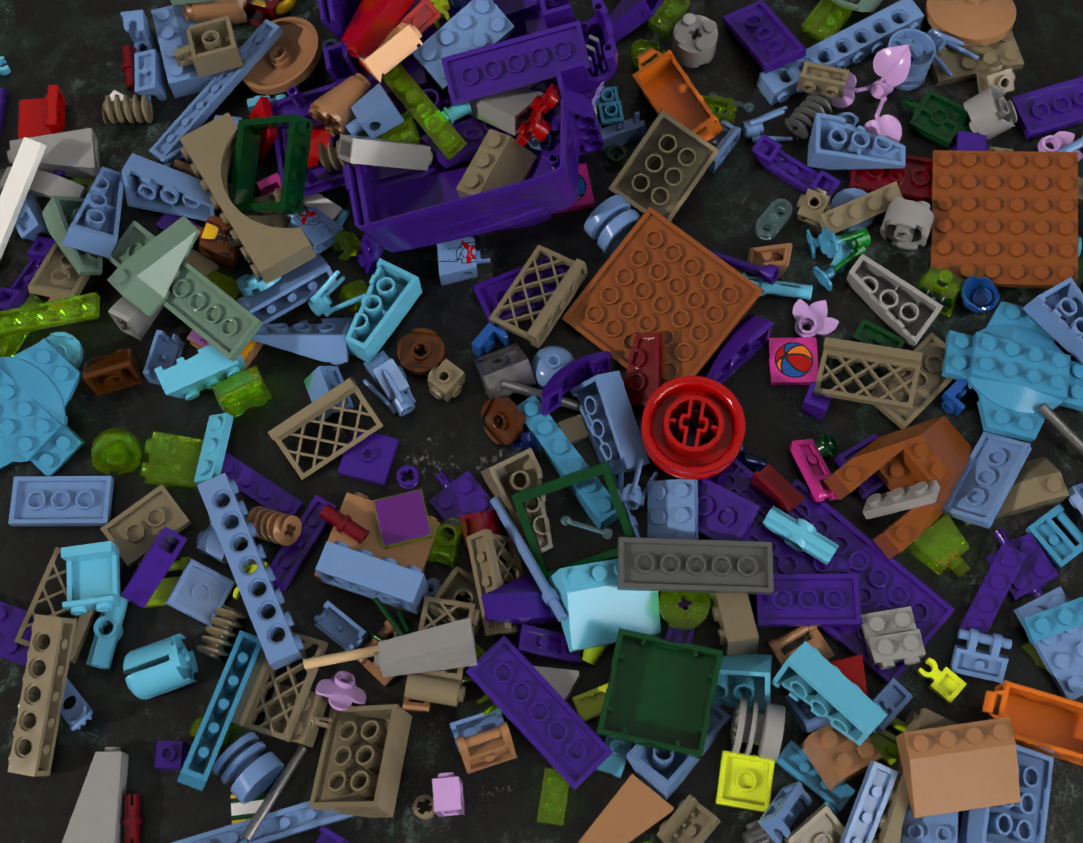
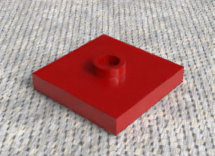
M260 96L248 119L273 116L268 97ZM277 128L262 130L258 161L264 160L279 135Z

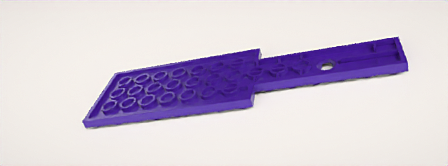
M691 420L689 421L686 445L693 447L697 425ZM678 424L675 426L674 429V438H676ZM706 435L704 444H707L709 435ZM735 458L725 470L715 476L706 478L761 506L743 541L772 542L773 574H858L861 615L911 606L916 628L920 629L924 646L954 612L955 609L894 558L888 559L876 543L825 501L813 502L810 496L811 490L798 479L791 485L805 499L789 515L795 519L801 518L806 520L816 528V532L839 545L828 565L805 551L799 552L792 549L784 542L782 537L762 526V522L774 505L750 483L754 473ZM861 625L819 626L852 655L862 654L863 664L886 684L893 678L897 679L908 666L903 661L895 663V667L880 670L879 666L871 667Z

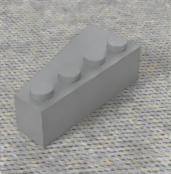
M861 254L848 273L846 282L896 335L906 340L905 345L913 351L939 315L943 305L864 254Z

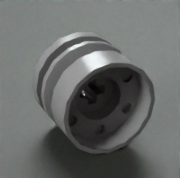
M740 697L738 706L733 713L730 728L731 753L738 754L741 743H745L744 755L749 756L753 745H758L759 758L777 761L784 732L785 706L767 703L762 714L758 713L757 700L752 701L750 711H747V699Z

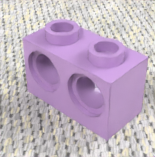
M453 772L438 774V778L432 779L434 812L438 817L464 815L463 784L460 777L454 776Z

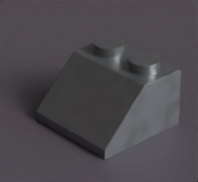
M517 343L472 360L485 392L490 399L515 393L500 388L502 379L529 387L536 384L529 360Z

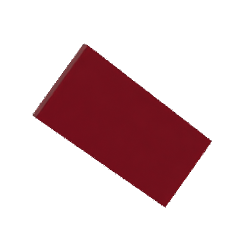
M905 155L904 168L851 169L848 189L856 188L870 193L896 181L904 199L925 201L931 204L932 159Z

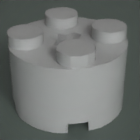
M687 13L676 23L673 30L671 49L678 63L685 67L697 68L704 63L708 64L713 59L718 39L715 21L705 16Z
M993 85L964 102V108L971 119L969 122L970 129L973 133L987 135V140L1009 130L1017 122L1015 107L1011 99L1006 101L1003 97L1006 92L1000 86Z
M895 197L887 208L880 229L882 238L886 240V237L892 240L891 244L893 246L907 250H915L918 248V245L925 246L934 221V214L930 210V204L925 201L915 202L902 197Z

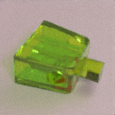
M945 514L907 548L911 554L938 575L950 567L960 578L971 569L961 558L970 547L948 514Z

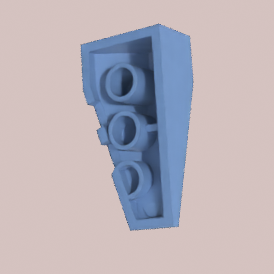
M321 318V323L309 324L307 320H303L289 327L285 323L262 325L252 340L318 361L339 365L348 362L350 357L345 337L353 318Z

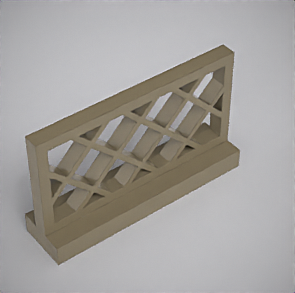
M538 244L489 317L490 322L529 340L531 345L540 348L587 277L586 263L578 258L574 261ZM540 254L550 258L548 263L538 266L536 264ZM563 264L570 266L567 272L557 275L556 266ZM549 268L553 269L554 276L545 279L540 278L539 271ZM536 272L538 281L525 284L524 278L526 275ZM556 281V289L552 292L544 293L542 285ZM540 286L542 294L528 298L527 290ZM524 291L526 299L512 303L511 298L514 293ZM544 300L545 306L543 309L532 312L530 304ZM528 305L529 313L516 317L514 308ZM511 309L513 318L504 321L498 318L502 312ZM531 319L532 325L527 332L519 328L518 322Z
M825 337L824 350L813 391L814 395L912 411L922 368L923 352ZM827 358L838 359L841 365L830 370L826 365ZM858 362L862 363L865 369L854 374L849 366ZM882 366L886 367L890 373L879 378L873 370ZM846 369L851 377L840 383L835 374ZM904 370L913 371V378L905 383L898 375ZM870 373L875 382L864 387L859 378ZM830 377L837 385L830 390L820 388L821 383ZM894 377L900 386L889 391L883 382ZM855 381L861 390L854 394L848 393L844 387ZM879 385L885 392L883 396L876 398L872 397L868 391ZM904 389L909 396L908 403L897 401L893 395Z
M351 376L267 433L272 440H275L303 480L384 425ZM354 392L360 400L359 410L345 408L346 397ZM340 401H342V406H341V407H340V406H335L337 403H339ZM363 405L368 412L362 411ZM328 409L341 410L338 424L324 421ZM344 411L358 413L355 427L341 424ZM322 414L321 420L315 419L316 417ZM361 414L371 416L376 425L369 430L358 428ZM314 422L320 424L318 437L304 435L307 423ZM323 425L337 427L335 441L321 438ZM302 427V429H301V434H299V433H294L295 431H297L298 429H300V428ZM341 428L354 430L351 442L338 441ZM358 431L364 432L363 434L357 437ZM289 435L300 437L298 450L288 449L282 440ZM303 438L317 441L315 454L301 451ZM320 441L334 444L333 453L330 456L318 455ZM337 445L343 446L342 448L336 451ZM291 453L297 454L296 460ZM300 455L314 457L312 468L306 472L298 464ZM317 458L324 459L316 464Z
M484 529L467 536L466 540L485 635L494 636L499 633L517 635L518 625L520 624L486 621L481 595L506 585L504 583L505 579L510 583L524 576L519 551L510 536L492 534V530ZM505 544H508L510 554H509L508 551L504 548V547H505ZM500 555H501V556L503 557V559L506 561V564H505V565H504V564L502 563V561L499 559ZM510 568L514 571L515 578L509 572Z
M56 547L14 640L15 643L27 647L30 646V641L24 640L23 637L26 630L32 627L33 622L30 623L32 616L35 618L37 605L47 601L52 611L51 616H58L67 612L65 609L55 612L51 603V599L65 594L67 598V588H65L61 578L62 575L67 574V570L59 572L56 567L58 557L61 555V548ZM54 569L56 574L50 576ZM58 578L63 590L48 596L45 589L47 582ZM44 592L45 598L40 599L42 593ZM96 610L87 611L85 615H74L77 621L70 663L75 664L97 614Z
M278 632L274 636V642L282 641L285 637V632ZM298 634L301 641L305 642L303 643L304 648L300 650L303 656L302 660L307 659L304 650L312 645L318 646L313 657L325 654L328 646L327 642ZM261 646L231 722L242 728L289 742L319 667L306 669L307 676L300 683H297L295 674L304 669L303 662L292 668L291 663L286 665L287 672L277 677L276 670L274 671L269 665ZM290 677L293 687L282 693L279 683ZM275 687L278 696L267 702L266 695L268 690ZM296 693L297 701L295 705L288 708L285 698ZM280 702L283 712L272 717L269 708ZM265 711L267 721L259 726L254 725L258 714ZM286 718L287 725L284 733L277 732L275 723Z

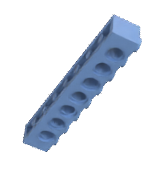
M900 0L807 48L805 57L767 74L764 71L759 73L757 87L771 106L777 102L782 103L791 95L803 92V90L798 89V80L805 61L845 69L846 66L852 63H859L865 56L871 53H878L883 47L888 45L891 36L897 31L906 28L919 30L924 14L913 0Z
M223 473L197 484L269 665L275 671L303 658L300 651L304 648L300 636L298 634L294 635L291 626L295 625L290 612H284L281 604L285 602L280 589L275 590L272 581L276 580L271 567H266L263 559L267 558L261 543L257 545L254 537L257 536V532L253 523H248L245 515L249 513L244 501H238L236 494L240 491L235 480H230L226 473ZM223 500H230L227 506L220 507V503ZM239 521L236 528L228 529L231 522ZM241 543H248L245 550L237 551ZM250 565H257L253 573H246ZM266 587L263 595L255 596L258 588ZM268 610H276L275 615L272 618H264V615ZM278 632H285V637L282 641L274 642V636Z

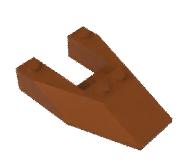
M943 415L877 437L824 480V482L839 500L851 493L874 473L878 475L890 491L899 487L913 486L922 481L936 480L938 482L940 490L936 503L908 509L873 539L887 558L891 559L914 542L943 514L942 509L967 466L974 449Z

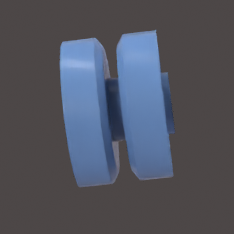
M621 194L614 195L602 202L590 214L584 224V230L592 239L597 240V245L608 255L616 250L642 216L635 209H630V203Z

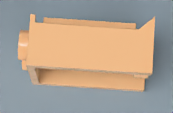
M401 22L392 29L375 52L365 59L358 58L372 76L381 83L382 73L385 75L418 48L417 44L423 45L420 41L422 35L414 25Z

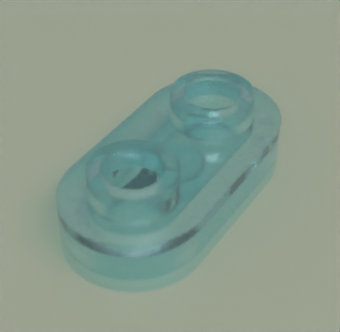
M786 199L774 200L758 218L755 225L756 235L763 240L773 239L791 218L793 212L791 203ZM781 211L783 215H778L776 212ZM763 228H769L770 231H764Z

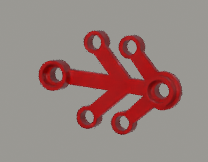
M553 83L548 87L545 94L541 97L537 95L530 105L532 108L531 116L527 123L522 122L516 131L518 137L515 142L522 147L529 141L531 134L542 142L552 128V125L544 120V114L549 109H552L560 99L558 95L559 88Z

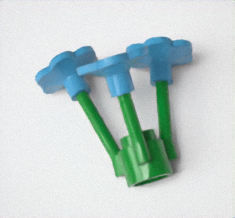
M864 227L836 236L828 228H824L818 238H814L809 229L806 230L812 259L815 258L817 247H820L821 252L826 254L828 258L835 256V253L838 252V245H841L844 241H847L850 249H856L855 252L835 267H830L825 272L817 266L813 267L815 277L829 292L833 290L830 279L836 275V272L858 255L865 253V247L871 244L870 235Z

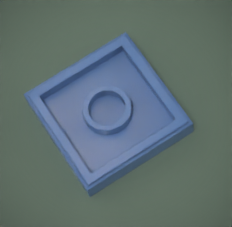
M191 558L165 604L207 626H212L210 618L218 616L214 612L215 608L223 607L222 605H224L236 582Z

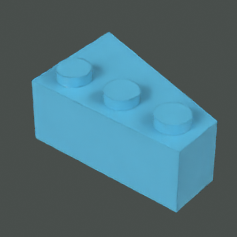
M210 344L197 350L198 354L187 360L180 357L176 359V365L167 369H162L159 366L154 370L166 395L192 400L200 395V391L206 388L212 389L217 387L222 379L237 376L241 373V369L247 365L242 354L233 362Z

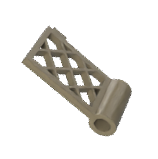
M425 596L418 631L436 627V624L447 616L454 622L455 619L451 614L459 608L469 610L468 618H471L473 626H477L480 610H477L476 604ZM429 604L441 605L445 613L432 620L428 614ZM426 619H428L430 623L425 626ZM464 667L458 668L457 674L449 673L445 670L408 674L405 698L457 707L459 702L464 701L466 687L462 686Z

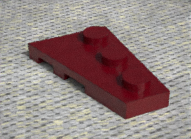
M659 332L636 334L628 359V369L625 378H622L632 408L645 407L650 396L662 386V334Z

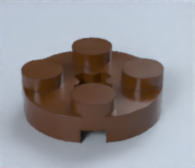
M416 328L399 340L397 356L403 370L413 375H428L434 367H439L444 361V343L433 330ZM420 347H424L427 353L421 357L418 356L415 351H419Z
M507 395L487 400L482 407L481 416L482 418L485 417L487 424L483 427L488 437L494 443L507 445L520 438L523 425L526 423V417Z

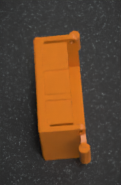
M650 47L636 57L639 70L632 74V77L657 115L662 109L707 142L723 131L718 118L714 116L688 75L685 74L676 61L671 50L662 54ZM657 54L658 57H656L655 59H653L651 62H649V63L646 64L645 66H642V64H643L644 62H646L647 60H649L650 58H652L653 56H655V55Z
M1007 680L997 685L994 692L986 691L982 712L989 715L988 720L1010 717L1017 745L1083 766V703Z

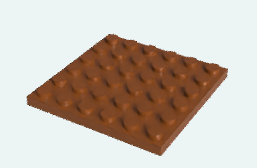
M933 150L931 211L934 214V221L931 227L930 268L934 267L937 271L947 276L960 279L961 286L970 276L988 277L996 287L1052 288L1070 277L1078 286V152ZM930 276V285H938V279Z
M649 207L561 319L602 351L610 352L611 358L626 369H628V359L636 334L661 333L663 385L675 378L697 376L762 295L763 289L653 208Z

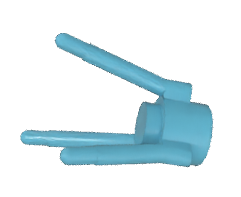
M338 270L329 277L318 292L308 301L311 310L319 317L322 314L328 317L333 312L362 300L364 294L336 306H330L333 302L329 295L345 280V276L340 277L337 280V285L326 290L340 272Z

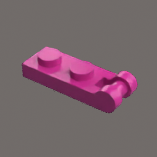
M814 440L792 441L789 449L811 490L810 496L812 501L823 502L824 499L829 501L837 500L836 495L824 482L831 473Z

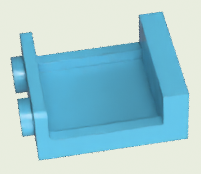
M105 541L61 548V558L66 561L67 601L62 602V608L70 612L71 615H85L90 610L108 612L112 610V607L121 606L120 551L115 543Z

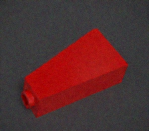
M362 0L341 39L347 46L348 53L355 58L365 59L377 50L415 0Z

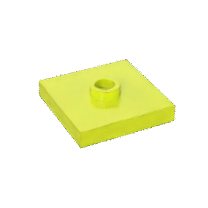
M723 750L715 804L765 812L771 800L775 761L762 759L755 755L746 756L744 753L736 754Z

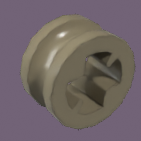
M420 795L414 800L413 811L417 817L428 820L436 814L434 812V801L430 795ZM426 800H429L431 802L429 806L432 807V810L420 814L419 803H425Z

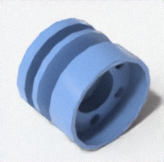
M906 28L893 34L887 47L909 44L911 66L908 77L902 84L894 86L895 89L909 91L918 88L924 83L935 56L936 47L932 38L925 32Z
M254 732L247 733L231 744L217 759L212 768V772L218 777L221 776V781L225 785L235 780L230 791L242 804L251 802L263 793L276 780L284 768V764L273 752L262 755L266 745L262 741L258 742L259 737Z

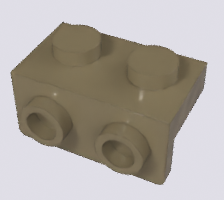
M805 61L802 73L799 75L798 89L807 93L824 94L831 98H843L850 70Z
M689 794L686 799L679 802L676 811L669 820H665L661 824L657 837L662 843H704L721 821L698 803L694 796Z

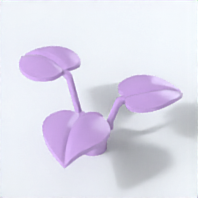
M909 44L887 47L875 55L873 69L882 78L875 81L872 85L855 88L857 80L855 75L850 72L843 98H831L832 106L845 108L853 103L855 99L854 92L870 90L872 96L881 101L875 113V119L869 120L865 124V131L875 136H885L898 143L902 137V127L899 120L890 114L880 117V112L884 102L887 101L886 96L893 91L894 86L902 84L908 77L911 66Z

